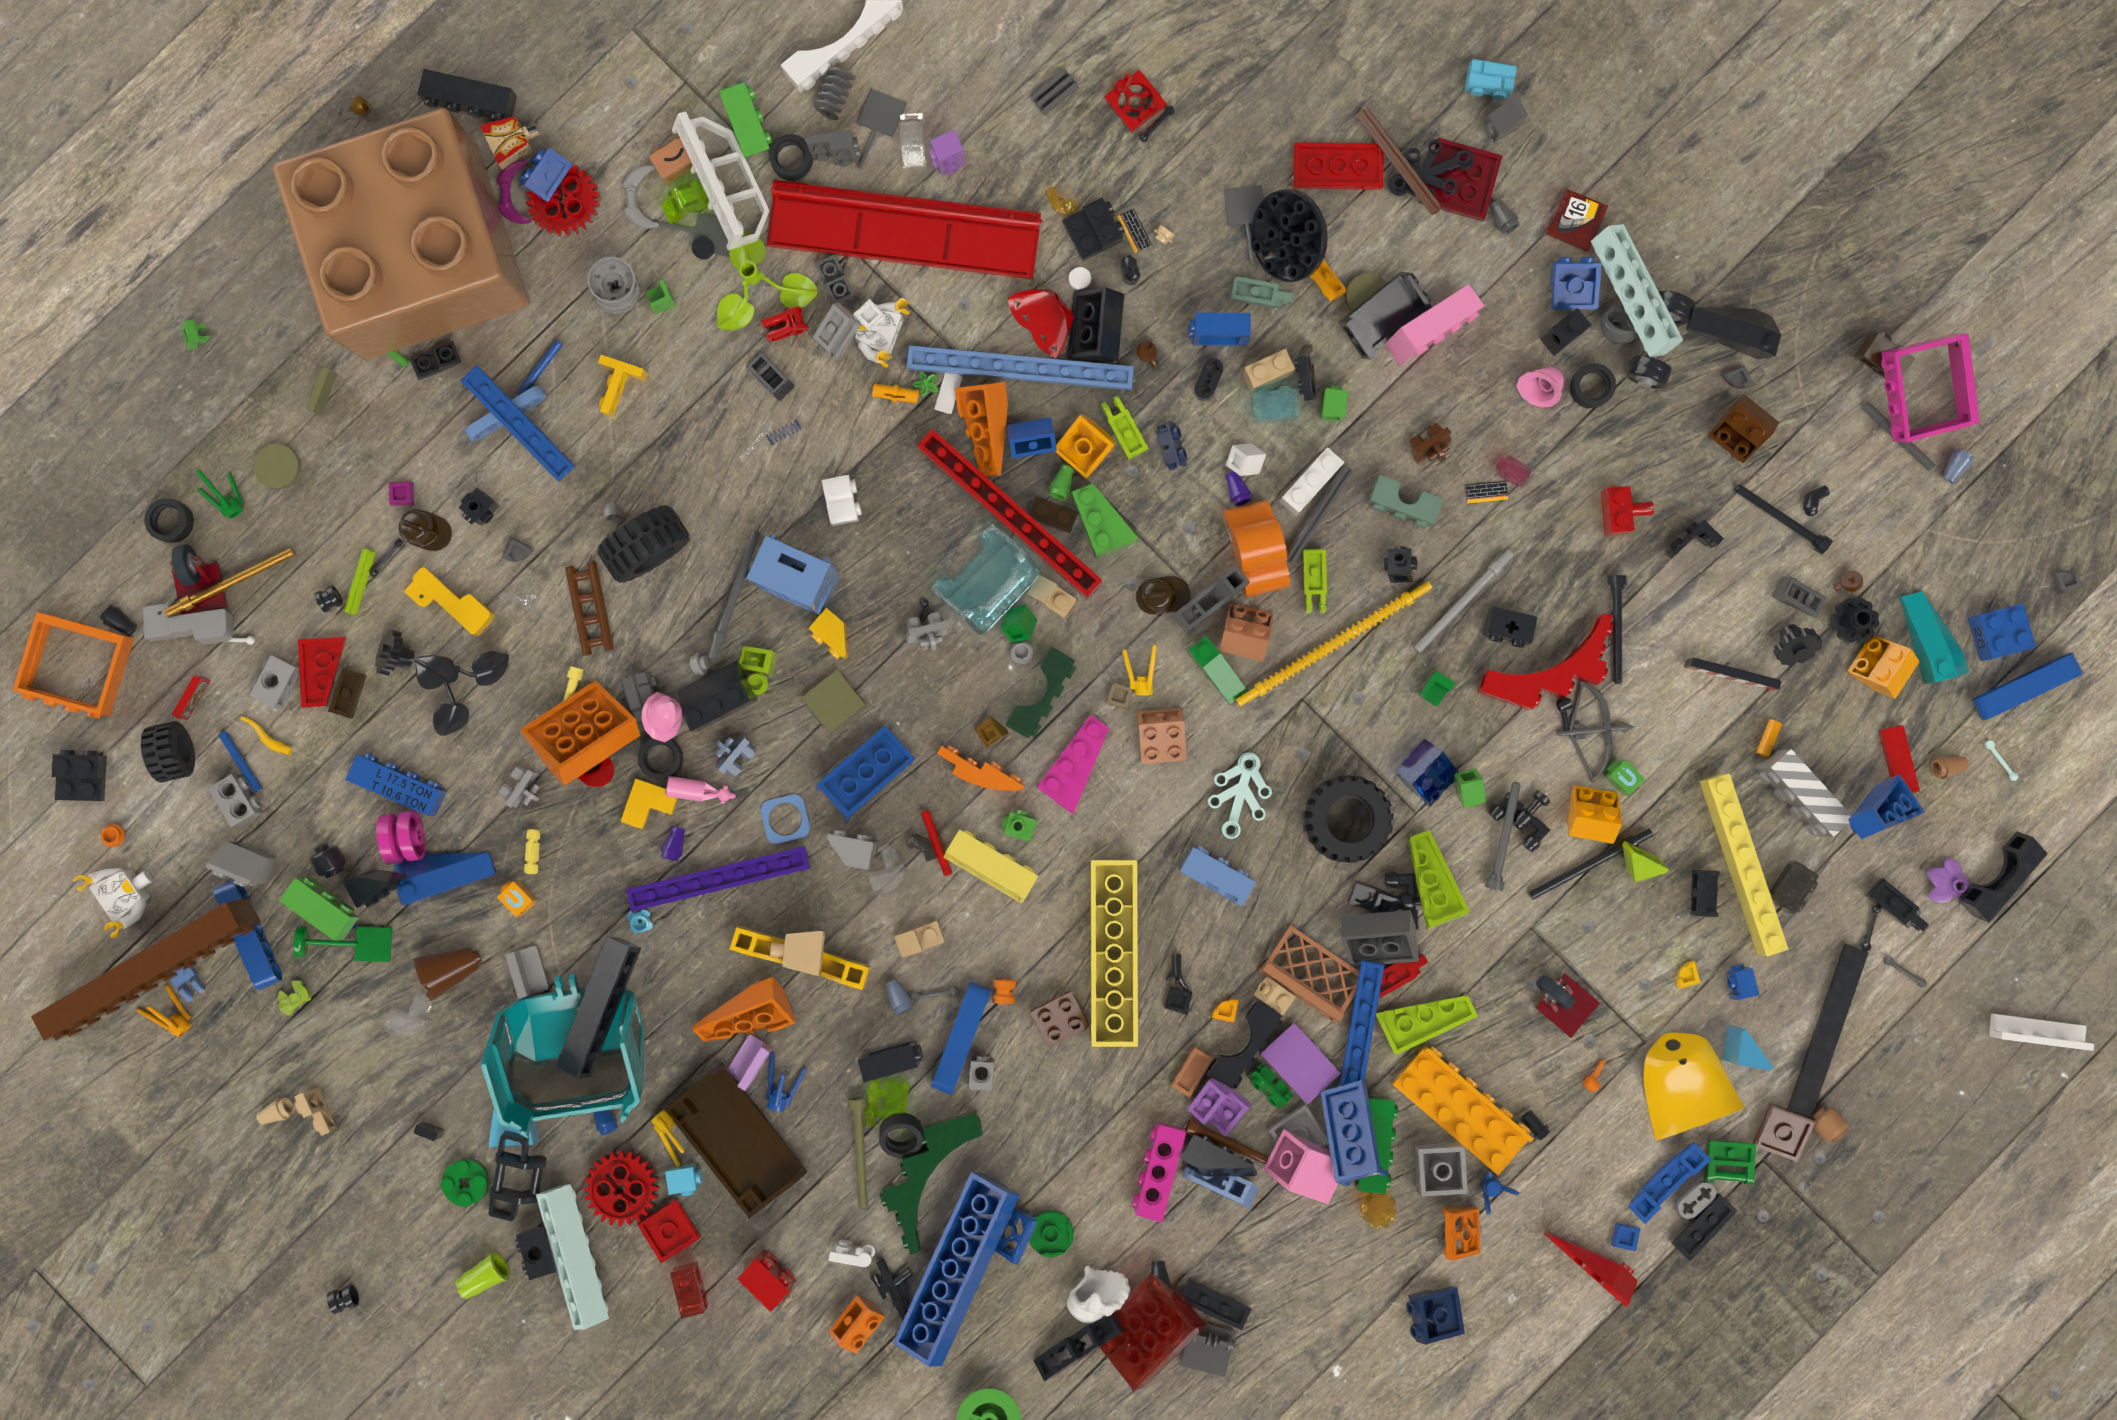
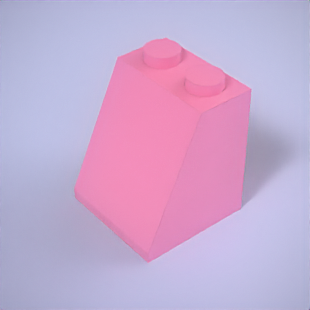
M1283 1129L1263 1170L1288 1191L1328 1204L1338 1185L1334 1178L1330 1150Z

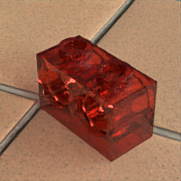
M698 1261L675 1267L670 1272L681 1319L704 1313L709 1305Z

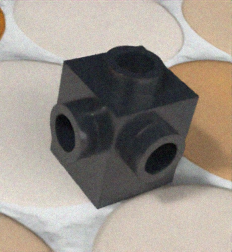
M476 488L472 493H468L461 500L462 504L458 508L464 512L462 517L470 524L475 522L482 526L492 520L494 517L493 513L498 509L499 505L484 491Z
M1404 546L1388 549V557L1384 558V570L1388 571L1390 583L1413 582V570H1417L1418 563L1417 556H1413L1412 549Z

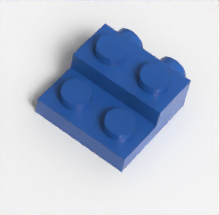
M1558 257V262H1552L1550 284L1552 285L1551 309H1598L1602 263L1594 261V257H1581L1579 262H1572L1571 257Z

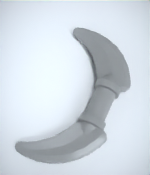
M651 165L633 170L626 177L622 185L626 190L628 201L627 208L624 210L625 215L633 224L647 229L658 228L659 224L649 220L640 212L636 193L643 177L655 170V167Z

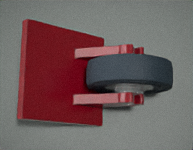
M188 544L178 545L173 548L170 565L172 566L171 571L173 573L178 602H180L179 599L187 595L192 596L222 581L219 563L206 564ZM222 591L195 604L194 608L188 611L183 610L180 613L185 615L226 608L225 592Z
M1566 973L1558 977L1556 981H1553L1546 975H1542L1535 983L1544 993L1541 998L1542 1000L1535 1008L1570 1038L1573 1037L1600 1004Z

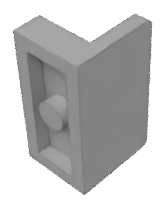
M538 946L505 954L518 999L550 988Z

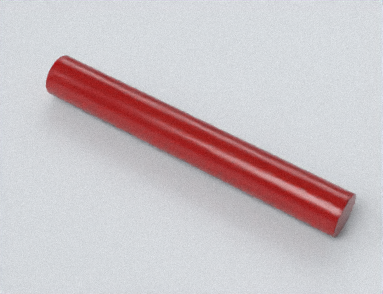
M923 811L921 816L943 875L945 877L953 874L948 860L943 858L945 851L930 811Z

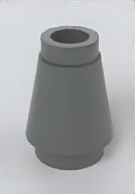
M1501 199L1496 200L1490 205L1489 208L1499 231L1509 234L1520 225L1518 222L1519 217Z

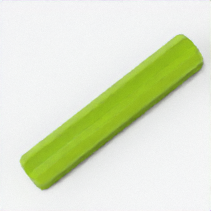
M363 549L344 606V612L356 615L369 577V571L372 568L376 555L372 550Z

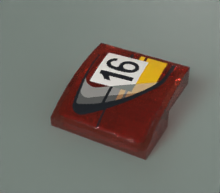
M1566 189L1546 235L1588 251L1592 244L1591 241L1595 238L1608 205Z

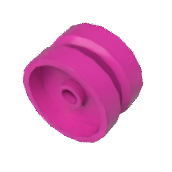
M415 810L400 812L398 817L395 814L379 816L376 825L377 843L382 859L387 865L402 863L404 858L407 861L423 859L426 850L425 832L420 816Z

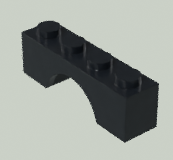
M2016 831L2002 848L2004 863L1999 875L1993 881L1984 885L1972 883L1959 898L1960 903L1972 916L1990 923L2048 853L2034 837Z
M1257 998L1245 1015L1251 1031L1247 1046L1241 1052L1234 1055L1218 1054L1206 1071L1208 1077L1230 1088L1236 1089L1243 1079L1241 1077L1245 1069L1249 1070L1256 1061L1254 1056L1258 1050L1263 1051L1269 1043L1268 1036L1272 1031L1275 1033L1283 1022L1280 1020L1282 1015L1259 998Z

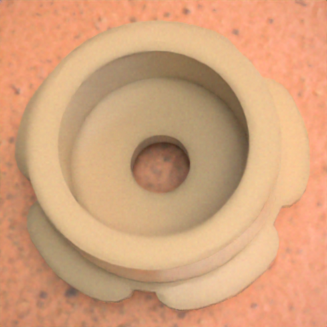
M1162 225L1157 230H1154L1157 233L1155 238L1166 245L1168 241L1170 243L1173 242L1172 239L1175 234Z

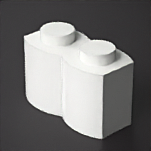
M849 475L822 480L831 525L836 526L859 521L858 515H862L860 502H855L854 493H857L855 479L851 480Z

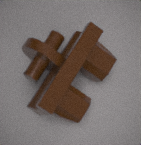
M1435 423L1427 429V434L1430 437L1428 440L1424 441L1420 435H1416L1409 440L1414 460L1417 464L1426 458L1430 462L1436 458L1438 461L1443 462L1446 460L1444 453L1450 450L1448 444L1451 443V431L1448 427L1443 429L1439 424Z

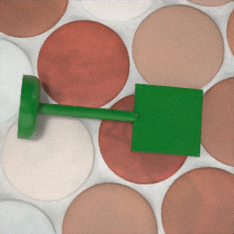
M298 925L293 941L294 957L303 958L307 954L309 945L355 947L354 961L390 962L392 928L357 926L356 941L309 939L308 928Z

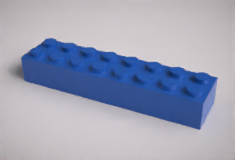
M971 1172L895 1337L894 1345L928 1367L943 1365L1019 1199V1193L984 1173Z

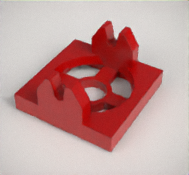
M1140 69L1133 75L1126 74L1123 80L1119 79L1114 85V89L1104 96L1105 101L1131 133L1167 107V103ZM1139 85L1146 88V90L1140 94L1133 93L1128 86ZM1121 92L1127 97V104L1122 108L1119 106ZM1151 95L1152 104L1146 110L1144 100ZM1132 97H1139L1142 104L1138 108H1133L1130 106L1129 100ZM1129 111L1140 113L1138 117H1131L1126 114Z

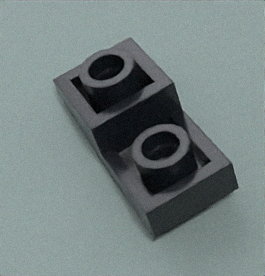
M453 341L431 347V351L409 357L418 380L433 376L461 363Z

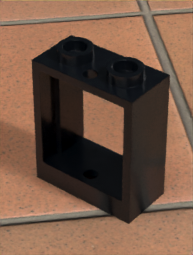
M915 1040L862 1054L858 1059V1064L863 1082L918 1068L922 1061L923 1053L920 1044L916 1045Z

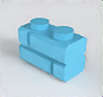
M1472 59L1468 66L1464 90L1470 92V95L1475 97H1481L1485 94L1491 95L1495 100H1505L1513 92L1517 66Z

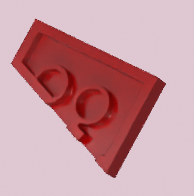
M346 637L298 639L301 708L327 707Z

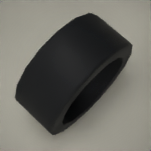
M785 134L778 137L770 147L769 161L774 172L780 178L796 181L804 178L810 172L813 158L807 147V142L802 137L794 134ZM789 145L798 146L804 153L802 165L794 170H786L778 162L779 152Z
M1598 363L1588 364L1580 368L1570 382V394L1573 400L1579 406L1587 409L1598 408L1607 403L1614 395L1616 389V379L1612 371ZM1595 373L1603 378L1606 389L1601 397L1590 399L1582 393L1580 381L1584 375Z
M164 498L156 500L149 506L145 512L144 523L146 530L152 537L163 542L176 543L183 541L189 536L193 529L194 518L186 505L174 499ZM166 508L178 510L181 516L180 526L172 534H164L159 530L157 524L160 513Z
M651 738L645 741L638 753L640 769L645 775L656 780L668 779V776H675L681 770L684 761L683 751L679 744L672 739L662 742ZM657 745L669 747L674 754L673 765L663 772L653 770L648 764V753Z
M895 1113L882 1121L879 1130V1144L886 1154L895 1158H905L912 1156L921 1148L923 1143V1127L920 1120L914 1115ZM896 1129H907L915 1134L913 1138L904 1142L891 1140L887 1135Z

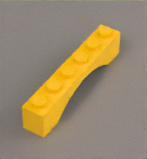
M739 926L736 927L729 950L783 964V958L770 957L772 943L785 944V939ZM823 951L822 977L860 990L865 988L871 969L870 965Z

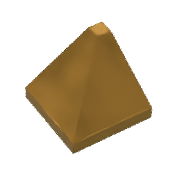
M990 717L975 728L986 748L1009 733L993 717Z

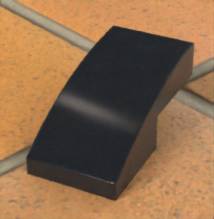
M1356 880L1348 902L1351 905L1370 910L1372 914L1397 911L1401 899L1379 888Z

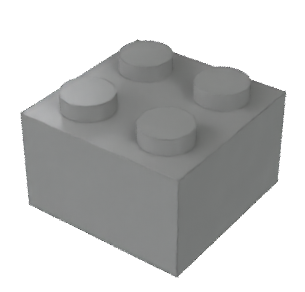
M1461 1143L1413 1145L1416 1191L1420 1196L1468 1194L1465 1147Z

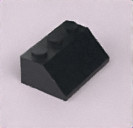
M1107 287L1073 292L1072 313L1074 319L1070 328L1068 359L1091 362L1119 360L1124 293Z
M738 660L678 690L682 715L690 732L701 731L758 701Z

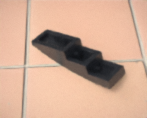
M1113 1312L1110 1316L1104 1315L1072 1336L1065 1338L1033 1361L1043 1380L1047 1381L1125 1331L1115 1312Z

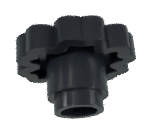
M1863 598L1843 600L1835 606L1836 613L1830 616L1831 629L1838 631V639L1844 640L1846 643H1853L1855 641L1858 643L1866 642L1874 636L1873 628L1879 626L1878 612L1872 610V603Z
M1790 624L1781 629V642L1774 646L1773 653L1782 665L1792 666L1797 662L1804 663L1813 658L1814 652L1821 649L1823 642L1814 629H1801L1795 624Z
M389 629L387 634H384L376 654V673L389 676L396 666L401 668L410 667L413 663L415 651L410 649L409 646L402 644V632Z

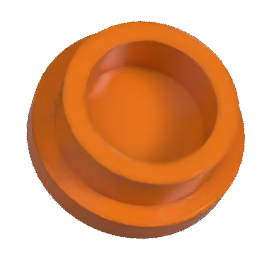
M107 825L101 832V840L109 847H117L125 840V831L120 825Z

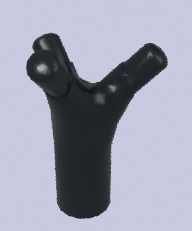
M1172 954V971L1166 978V981L1170 982L1175 977V983H1180L1182 988L1186 990L1188 987L1182 976L1181 954Z

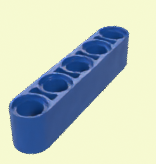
M2068 653L1973 698L1972 702L1981 720H1987L2082 675L2083 671L2074 653Z
M234 880L214 888L213 892L218 906L225 902L249 899L245 888L233 883ZM259 923L254 926L255 931L243 937L239 935L234 939L251 982L257 990H262L281 981L282 973Z
M970 981L931 1088L950 1095L953 1094L992 989Z

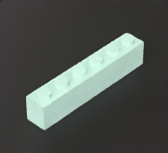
M567 1184L536 1194L574 1330H585L608 1320V1305L602 1296V1284L596 1275L595 1260L590 1254L588 1247L589 1238L583 1229V1218L577 1208L574 1189L571 1187V1184Z

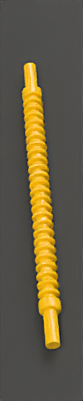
M1427 581L1410 592L1402 593L1400 595L1401 598H1395V602L1391 600L1390 605L1385 604V608L1380 607L1378 612H1373V615L1368 614L1367 619L1363 617L1362 622L1357 621V625L1352 624L1351 629L1346 628V632H1340L1341 635L1336 634L1335 638H1330L1329 642L1324 641L1323 646L1320 644L1318 649L1313 648V652L1308 651L1307 656L1302 655V659L1297 658V662L1292 661L1291 666L1286 665L1285 669L1280 668V672H1275L1274 676L1269 675L1268 680L1264 678V682L1254 684L1253 689L1235 699L1237 704L1241 707L1255 697L1267 694L1268 689L1271 691L1273 686L1278 687V683L1283 684L1284 679L1289 680V676L1294 677V673L1299 674L1300 669L1305 670V666L1310 667L1311 663H1316L1317 659L1322 660L1323 655L1327 657L1328 652L1333 653V649L1338 650L1339 645L1343 647L1344 642L1349 643V639L1354 640L1355 636H1360L1361 632L1366 633L1367 628L1371 630L1372 625L1377 626V622L1382 623L1383 618L1387 620L1388 615L1393 616V612L1398 613L1399 608L1404 609L1405 605L1410 606L1416 598L1432 589L1431 584Z

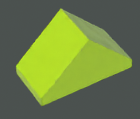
M743 646L739 663L742 669L773 676L778 654L771 650Z
M1627 841L1622 844L1626 870L1635 882L1668 872L1669 868L1659 857Z

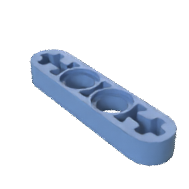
M535 386L515 397L512 401L523 412H526L545 400L547 396L541 386ZM490 412L470 424L464 431L470 441H476L503 426V424Z

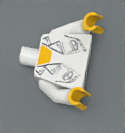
M901 298L897 302L876 305L886 317L870 332L863 325L860 326L855 338L858 342V348L868 360L880 363L885 368L888 367L885 360L893 359L891 353L903 323L902 314L899 313L909 315L910 311L906 310L905 306L911 305V302Z
M111 868L91 873L88 877L78 875L73 879V882L77 880L85 882L83 886L76 888L78 891H83L87 884L91 883L90 890L112 921L105 925L104 931H107L109 928H115L116 931L112 932L110 937L116 938L121 928L126 929L141 918L146 907V901L150 897L145 886L151 883L153 878L145 870L136 875L133 871Z

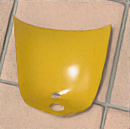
M1666 1033L1649 1050L1644 1064V1088L1656 1141L1707 1124L1745 1108L1713 1047L1705 1038L1696 1034ZM1669 1040H1677L1681 1046L1678 1050L1671 1051L1666 1048L1665 1044ZM1686 1058L1687 1062L1685 1065L1679 1063V1060Z

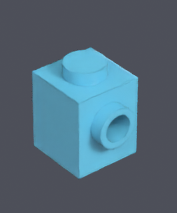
M697 1163L672 1167L665 1171L669 1195L680 1193V1196L692 1195L703 1181L701 1169H697Z

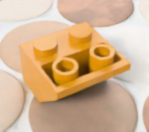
M1874 635L1867 640L1847 672L1872 690L1896 699L1920 661L1912 649Z
M1573 785L1567 817L1568 836L1614 844L1622 826L1619 793Z

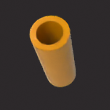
M1769 719L1756 754L1766 758L1770 757L1782 723Z

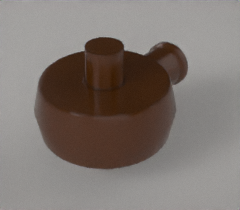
M1151 341L1141 342L1137 346L1139 359L1143 362H1150L1153 368L1157 367L1159 363L1155 359L1157 356L1155 345Z
M1848 571L1842 575L1841 582L1833 584L1835 591L1844 588L1848 592H1855L1862 587L1863 577L1857 571Z

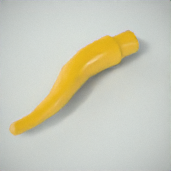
M241 716L240 719L249 723L255 729L261 742L269 749L279 754L291 755L293 747L271 738L257 722Z

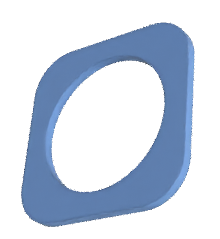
M792 794L768 800L761 806L766 836L771 843L779 844L808 835L810 824L805 803L801 796ZM780 803L795 805L802 815L800 828L788 836L779 835L774 832L769 823L771 810Z

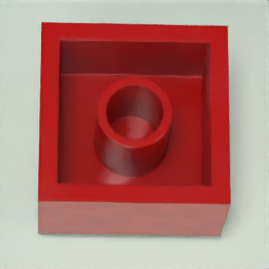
M763 1249L744 1268L737 1280L771 1312L791 1291L796 1281L793 1279L795 1277L788 1268H782L777 1263L778 1259L772 1252H766Z

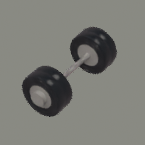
M1658 291L1674 323L1687 324L1691 310L1695 307V302L1691 298L1677 292ZM1635 356L1631 360L1627 377L1643 387L1663 389L1668 383L1672 368L1667 363L1657 359V356Z

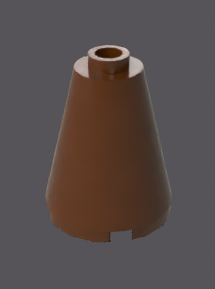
M471 947L413 959L417 976L422 987L427 988L428 992L425 994L430 1001L437 999L480 968L479 963H482L478 950L473 951Z

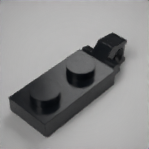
M1880 878L1866 895L1906 928L1912 926L1917 931H1924L1929 925L1919 916L1922 913L1919 910L1920 908L1884 878Z

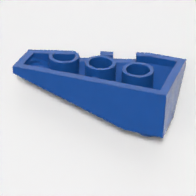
M490 852L425 854L421 860L407 861L404 858L402 863L394 864V872L407 875L400 882L401 886L396 889L401 905H410L497 874Z

